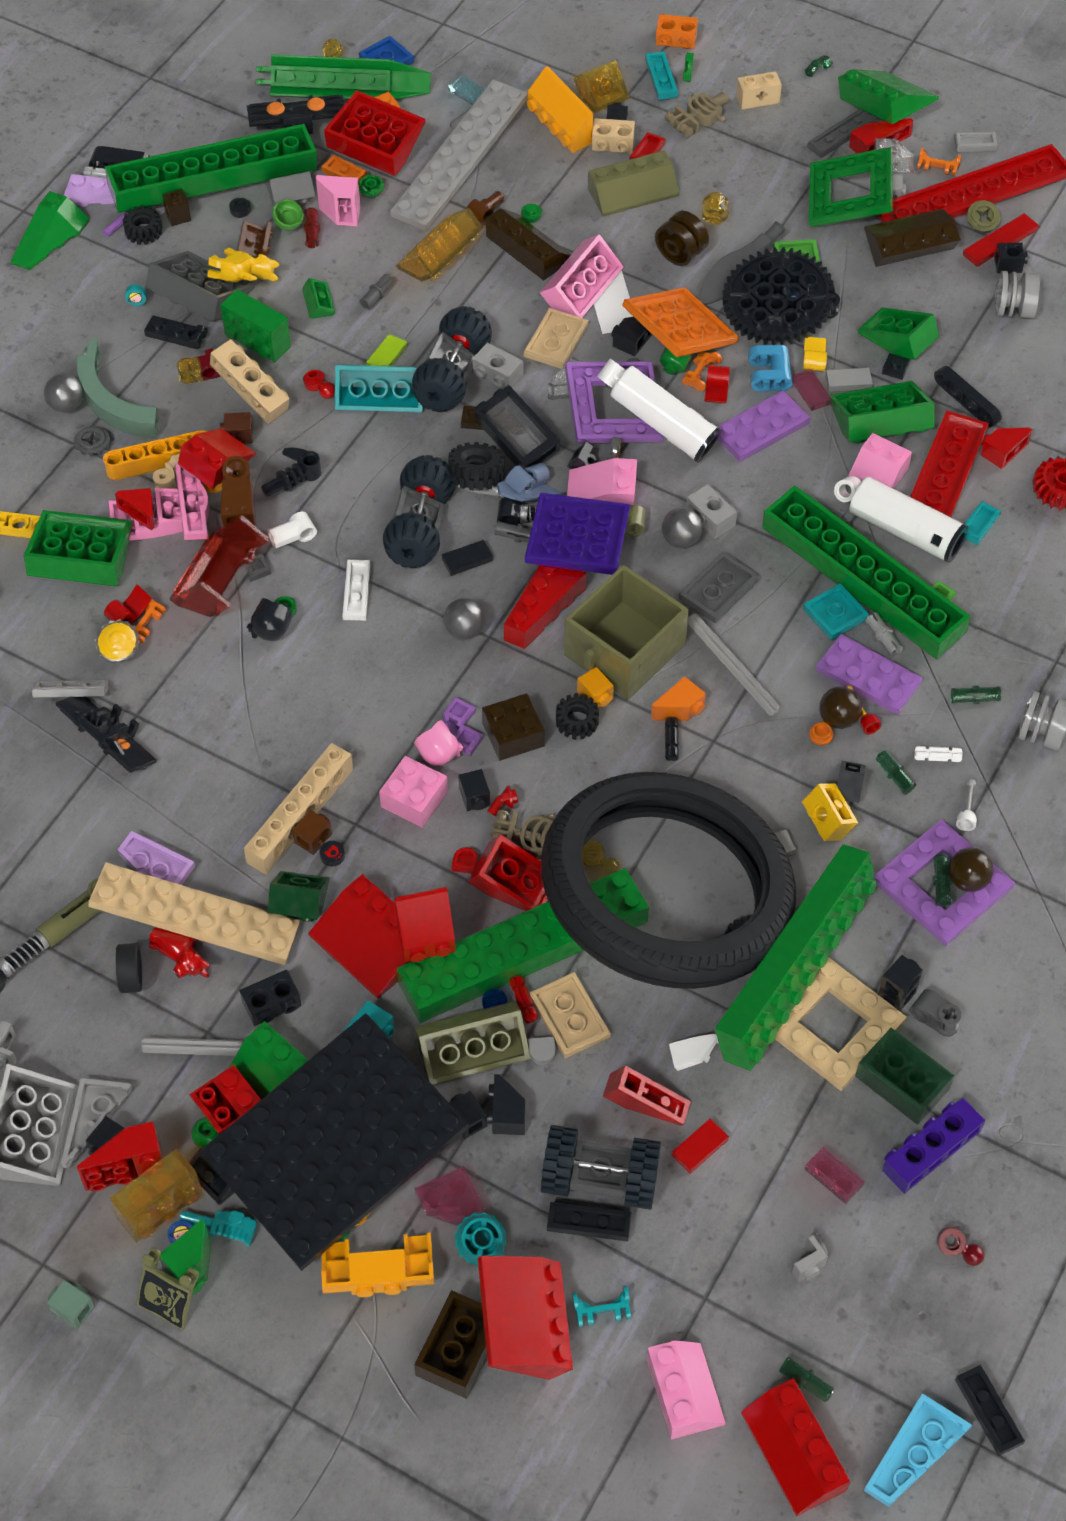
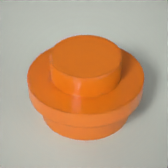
M819 722L811 727L809 738L816 745H827L833 739V730L827 723Z

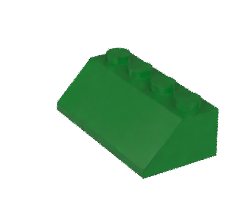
M264 1021L245 1038L229 1067L234 1065L255 1093L263 1099L309 1060Z

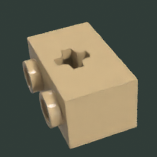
M776 71L737 78L736 98L741 110L780 103L782 84Z

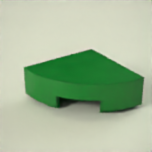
M687 52L685 57L683 80L686 82L691 81L694 53Z

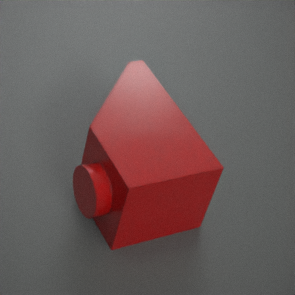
M1029 427L997 428L991 435L987 434L981 442V456L1000 469H1003L1029 444L1032 429Z

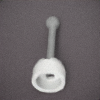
M970 778L967 780L966 810L958 814L956 826L963 831L974 830L977 822L975 813L971 811L973 788L976 786V780Z

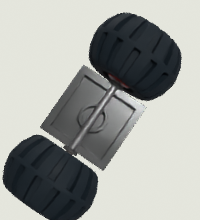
M461 306L450 310L442 318L439 325V336L426 361L415 370L412 378L413 394L417 401L424 405L426 409H432L435 412H446L455 408L463 400L466 392V379L473 367L472 359L487 342H491V326L482 312L476 311L472 307Z
M432 455L418 456L409 461L401 472V492L393 519L384 530L383 545L388 557L397 565L401 564L402 567L420 568L434 559L439 551L440 535L438 529L444 506L451 499L455 491L453 473L450 472L449 465L442 461L441 458H433Z

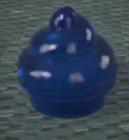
M495 988L489 989L483 995L482 1006L486 1009L507 1003L508 999L504 991Z

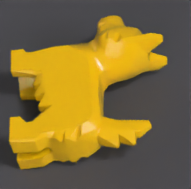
M227 248L224 250L226 258H218L216 255L209 257L208 265L220 268L221 270L209 269L207 277L228 282L257 280V278L260 280H278V277L273 272L274 268L279 266V263L265 255L259 254L257 258H254L248 253Z

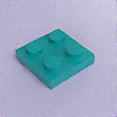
M841 583L803 604L805 613L831 641L839 637L840 634H844L865 622L869 616V613Z

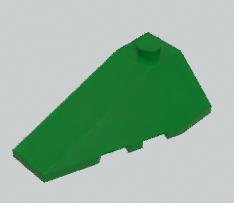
M49 191L38 205L11 259V264L31 270L48 258V253L52 250L62 248L66 240L80 235L89 223V218L68 197Z

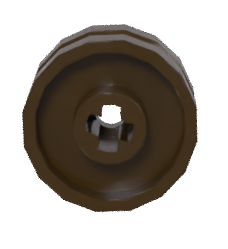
M681 210L676 212L655 232V242L661 254L669 262L677 266H685L708 246L709 235L703 222L697 216L688 211Z

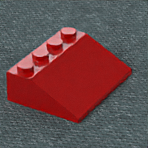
M356 90L324 129L326 147L396 176L407 162L426 120Z
M363 874L339 894L308 933L309 937L377 999L398 982L396 968L409 963L404 961L399 940L395 903Z
M478 1257L488 1367L547 1380L573 1370L561 1263L543 1257Z

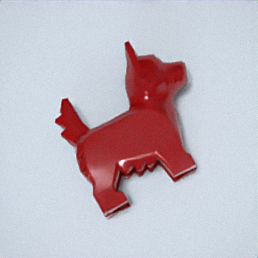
M158 927L152 930L149 934V948L158 950L164 956L176 962L173 971L178 978H183L186 975L196 976L198 974L206 978L209 977L205 968H209L210 965L193 949L199 942L198 939Z

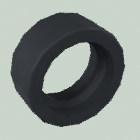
M137 943L118 944L116 947V976L120 993L141 992L142 961L140 948Z

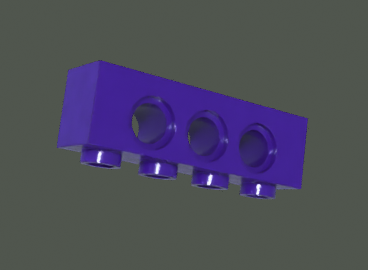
M964 1098L960 1099L957 1103L950 1102L942 1110L943 1114L937 1119L935 1117L930 1118L924 1124L921 1132L918 1134L914 1132L909 1135L900 1149L894 1148L884 1157L885 1163L882 1171L904 1194L982 1131L985 1119ZM946 1125H952L957 1130L950 1131L946 1128ZM926 1141H934L938 1146L932 1147ZM913 1156L919 1162H911L907 1159V1157Z

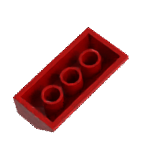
M794 1378L768 1390L741 1411L748 1428L796 1516L847 1491L850 1479Z

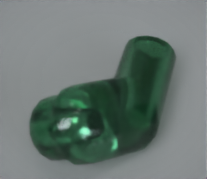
M823 55L811 61L805 69V74L808 77H812L819 67L823 66L826 70L831 67L833 62L829 59V56Z

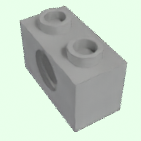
M488 342L472 359L473 374L493 383L499 388H505L507 385L513 388L523 376V360Z
M708 484L687 497L686 508L693 510L700 517L702 527L714 539H717L736 526L737 511L732 504H728L721 494Z

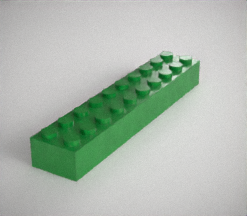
M305 124L113 164L105 166L107 185L117 212L121 213L130 209L134 210V207L139 209L141 206L148 207L162 204V194L180 189L183 190L185 197L189 198L317 170V153Z
M796 485L764 510L763 529L837 585L841 583L854 598L873 612L879 613L883 620L936 660L967 632L971 617L969 614Z
M842 844L717 1024L715 1033L725 1062L751 1071L755 1064L761 1061L764 1051L769 1044L774 1042L780 1027L788 1021L795 1005L801 1002L803 993L808 986L813 984L820 968L826 965L828 956L833 949L838 947L845 931L851 928L853 919L863 910L868 897L874 894L877 882L875 881L869 852Z
M626 868L589 883L601 902L629 925L637 927L648 922L649 906ZM546 902L455 942V952L447 956L428 957L420 962L411 961L396 968L398 984L419 1023H422L510 984V978L517 975L522 977L528 976L584 950L564 930L549 902Z

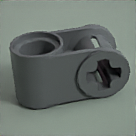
M924 989L909 1009L910 1014L917 1021L926 1024L943 1036H953L959 1029L960 1009L930 989Z

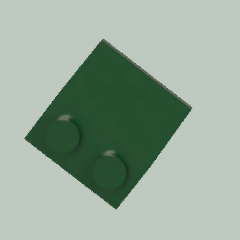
M280 871L270 883L267 913L286 917H299L301 921L312 922L314 919L317 920L323 911L329 877Z

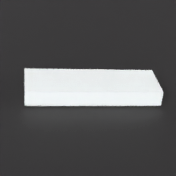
M347 560L343 620L366 621L370 560Z

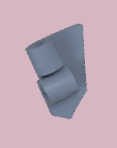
M538 463L525 469L520 465L516 466L508 473L504 481L497 484L499 495L522 502L537 500L540 493L564 495L565 493L553 489L546 484L549 479V470L543 463Z

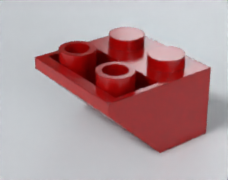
M234 1065L189 1094L219 1135L261 1100Z

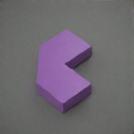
M455 697L443 712V721L450 729V733L463 746L461 752L471 756L483 740V734L465 726L476 712V708Z

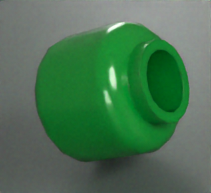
M665 347L660 357V363L666 373L671 375L675 373L680 374L685 371L692 355L676 357Z

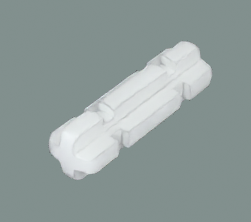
M916 746L914 750L916 760L928 758V761H948V759H951V762H960L963 756L962 749L955 747L949 750V747L929 746V749H926V746Z

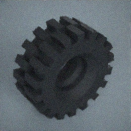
M468 442L465 443V446L457 445V449L452 448L451 452H449L448 465L450 472L453 473L454 485L460 484L462 489L469 487V490L474 491V488L482 491L483 488L492 489V485L497 487V484L503 481L505 456L500 449L496 450V446L492 445L489 447L487 443L479 445V442H474V444L470 445Z

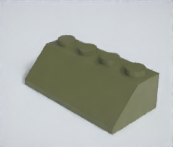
M665 150L588 171V190L602 216L679 196L674 167Z
M515 1001L414 1027L427 1079L432 1085L531 1059L521 1010Z

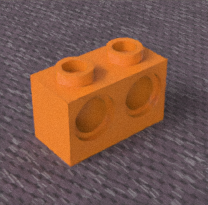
M659 14L656 29V45L694 49L698 18Z

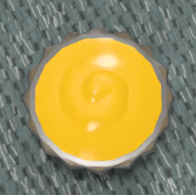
M120 619L116 621L110 620L108 624L102 625L101 630L97 631V637L94 640L96 643L95 650L98 651L99 657L104 658L106 662L114 664L124 662L132 658L133 654L137 651V646L140 643L138 639L139 633L136 631L135 626L130 625L128 621L123 622Z

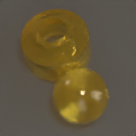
M329 39L325 42L322 52L326 57H340L343 53V45L337 39Z
M588 841L583 847L582 860L585 866H601V871L605 876L621 869L617 859L604 857L605 850L599 842ZM588 854H593V855H595L596 857H595V858H589L587 855H588Z

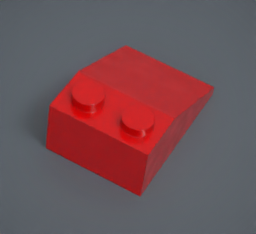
M220 428L196 434L181 445L178 465L211 489H214L223 481L222 467L228 458L240 456L248 462L255 457L256 453Z
M501 834L489 841L467 882L486 895L524 911L548 902L542 882L541 861Z
M447 887L395 897L398 935L405 962H420L428 957H443L455 952V938Z

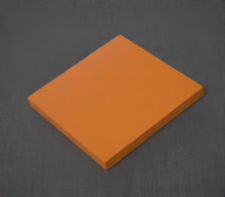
M685 287L624 299L622 304L632 316L676 357L736 344L739 339L737 334Z

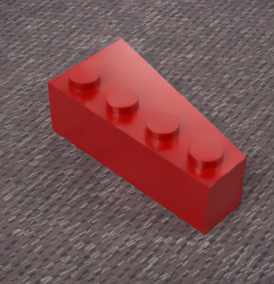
M539 565L504 623V641L526 649L544 631L545 626L551 621L554 622L558 618L559 613L565 607L568 608L574 602V598L586 590L587 573L580 570Z

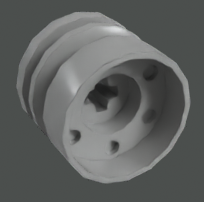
M1001 271L994 296L996 316H1003L1006 307L1007 316L1011 317L1016 307L1018 308L1019 317L1034 318L1039 300V274L1023 273L1021 282H1018L1016 272L1011 273L1010 280L1008 281V271Z
M1034 691L1032 697L1026 703L1021 717L1019 740L1024 741L1027 732L1030 731L1033 732L1030 743L1034 744L1040 734L1044 736L1043 747L1059 752L1066 731V701L1058 699L1054 708L1049 707L1050 696L1046 695L1043 705L1037 703L1040 693Z

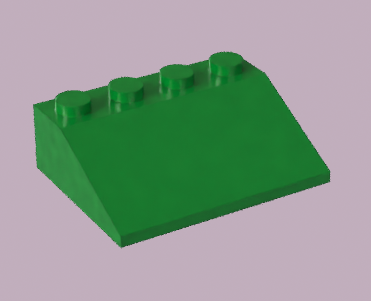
M853 69L838 77L841 100L891 124L939 100V96L886 71Z
M913 381L828 395L841 432L852 443H861L863 440L868 439L872 433L884 438L888 435L902 436L906 432H924L929 428H935L934 402Z
M43 510L23 555L27 576L117 587L124 568L132 520Z

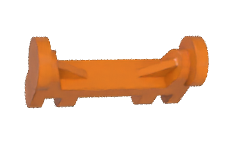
M921 147L917 169H920L921 165H925L924 170L928 171L929 166L945 169L944 174L947 175L949 170L953 171L952 176H955L962 155H958V158H954V160L945 161L930 158L924 151V147Z
M698 352L693 360L694 364L698 365L694 372L687 371L685 377L681 380L682 383L694 387L698 391H704L706 384L700 379L702 372L708 364L721 363L722 356L717 352Z
M153 599L147 606L145 615L138 625L135 626L136 631L139 633L138 639L140 643H144L145 637H148L150 631L145 628L151 618L160 620L162 617L161 613L166 611L163 605L155 602Z

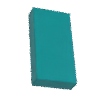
M981 501L964 523L969 528L966 540L978 545L998 520L1001 511Z

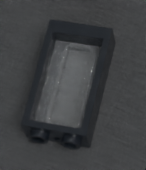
M510 385L498 389L493 394V397L487 401L480 402L474 410L475 421L516 466L520 465L525 469L538 463H544L560 450V440Z

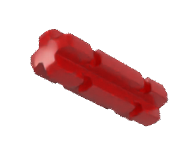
M517 975L510 978V986L515 993L514 996L523 1013L524 1021L526 1023L537 1021L538 1013L535 1007H533V1001L525 986L523 977Z

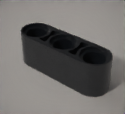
M97 146L91 156L89 166L94 167V169L96 167L105 169V166L150 156L141 151Z

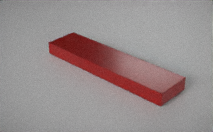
M1024 213L964 249L963 256L978 267L995 256L997 243H1017L1037 231L1039 224Z

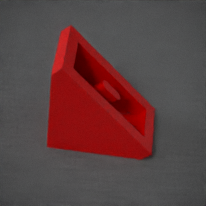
M151 488L120 490L115 493L118 509L151 531L155 528Z

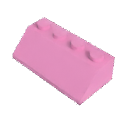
M600 234L581 242L540 291V294L552 309L582 318L624 266Z

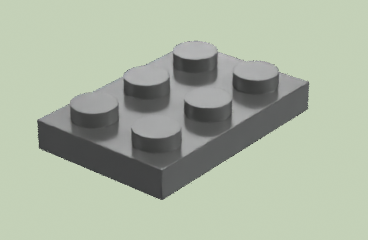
M722 551L679 593V599L716 623L758 581L759 575Z

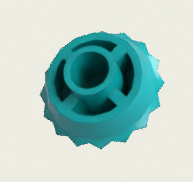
M485 1212L480 1214L473 1213L469 1217H464L462 1223L457 1225V1232L454 1235L456 1240L455 1247L459 1251V1256L463 1257L467 1263H473L478 1266V1257L500 1256L504 1253V1247L507 1244L505 1238L506 1231L503 1229L502 1222L498 1221L494 1215H488Z

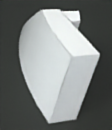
M716 1034L702 1035L670 1043L669 1046L675 1069L679 1071L700 1064L703 1061L708 1063L711 1058L709 1056L716 1043L719 1044Z

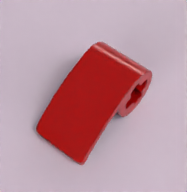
M708 365L705 402L726 403L730 367Z
M136 585L123 603L119 600L111 601L104 610V616L112 621L118 619L123 622L128 621L132 625L145 611L152 598L139 585Z

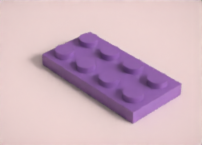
M783 390L717 426L722 430L718 440L741 462L808 425L810 417Z
M840 634L816 667L817 672L845 687L851 686L857 694L896 715L901 712L921 685L923 679L919 675Z

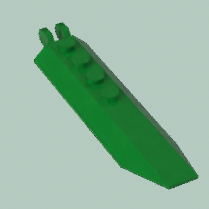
M271 54V67H256V71L259 73L271 72V79L259 78L256 79L255 83L257 85H271L270 96L309 97L313 95V97L339 94L343 95V99H350L356 90L372 97L389 91L394 99L397 100L430 94V72L391 59Z

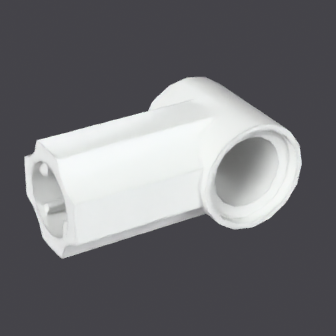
M297 512L290 518L289 522L267 530L271 543L276 549L296 540L301 542L310 541L317 534V530L306 512Z

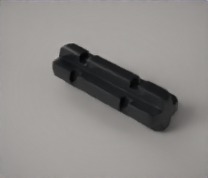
M667 717L665 719V758L668 761H676L679 755L678 719L676 717Z

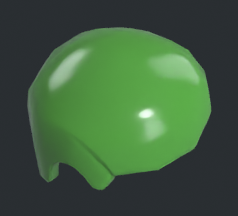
M285 199L276 203L273 208L272 218L275 225L281 230L293 231L302 224L304 212L301 206L294 200Z

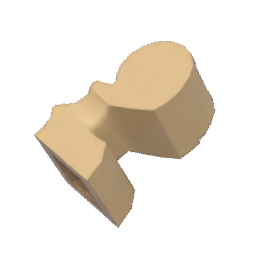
M180 453L172 455L170 461L165 463V468L158 469L153 473L155 488L178 489L175 463H178Z

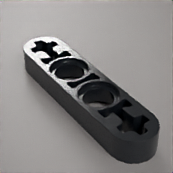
M945 365L935 371L934 378L937 384L978 420L989 423L988 427H993L1001 421L1000 411L949 366Z

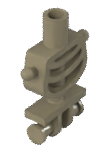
M705 92L700 94L692 93L688 99L687 112L677 105L675 106V114L672 111H668L665 115V120L670 121V125L676 128L679 133L683 132L686 137H690L693 132L695 134L699 132V125L711 126L718 120L720 122L725 121V117L722 116V106L728 103V97L724 92L713 98Z
M498 810L497 820L493 821L495 829H492L490 832L491 840L500 834L511 842L513 838L520 839V847L541 861L544 840L554 820V815L550 813L547 815V818L539 815L531 816L524 823L521 830L516 828L519 812L514 811L511 822L507 821L510 816L509 812ZM526 840L531 842V847L526 845ZM536 842L541 844V848L536 846Z

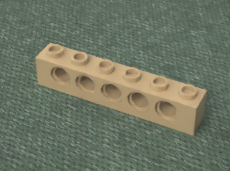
M333 743L328 746L244 847L246 863L265 875L270 872L293 844L292 830L310 810L318 813L353 771L351 753Z

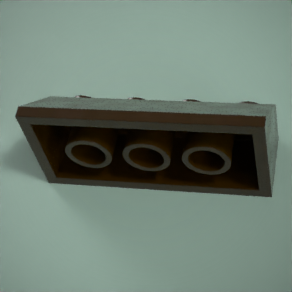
M500 208L486 218V237L543 281L557 272L571 256L570 253L515 212Z
M944 209L864 227L876 267L952 250L961 241L955 220Z

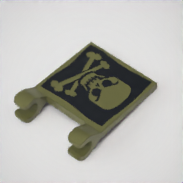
M152 1247L149 1255L145 1254L142 1257L143 1270L136 1305L183 1330L186 1327L193 1288L199 1277V1272L189 1268L187 1274L182 1275L180 1280L156 1268L161 1257V1251Z

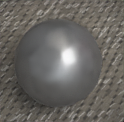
M66 373L54 375L45 385L44 397L46 403L57 412H71L78 408L83 400L84 391L82 385L73 375Z
M684 507L668 512L662 523L664 539L672 546L678 548H686L695 544L702 533L700 517L693 510Z
M460 598L447 606L443 621L450 635L460 640H468L476 637L482 631L485 615L483 609L476 601L469 598Z

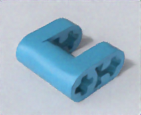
M758 345L748 350L750 365L754 367H771V370H757L751 374L750 380L753 390L785 391L792 387L789 350L786 346Z

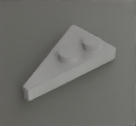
M80 1079L62 1155V1168H70L87 1147L85 1140L105 1116L110 1118L131 1093V1083Z

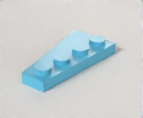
M922 1393L864 1491L890 1507L971 1429L972 1424Z

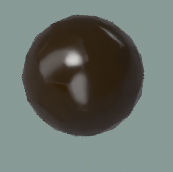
M840 686L834 687L823 694L819 703V712L822 720L829 726L836 729H845L858 721L862 713V703L859 696L852 689Z
M973 847L964 848L956 852L948 866L949 877L952 883L965 892H976L984 889L990 883L994 873L990 856L984 851Z

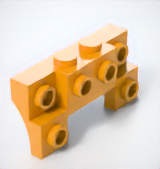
M431 1232L421 1236L403 1234L404 1249L350 1253L349 1239H344L345 1242H335L322 1253L321 1274L323 1294L351 1291L352 1295H357L358 1297H370L373 1293L397 1295L401 1291H407L409 1286L433 1285Z

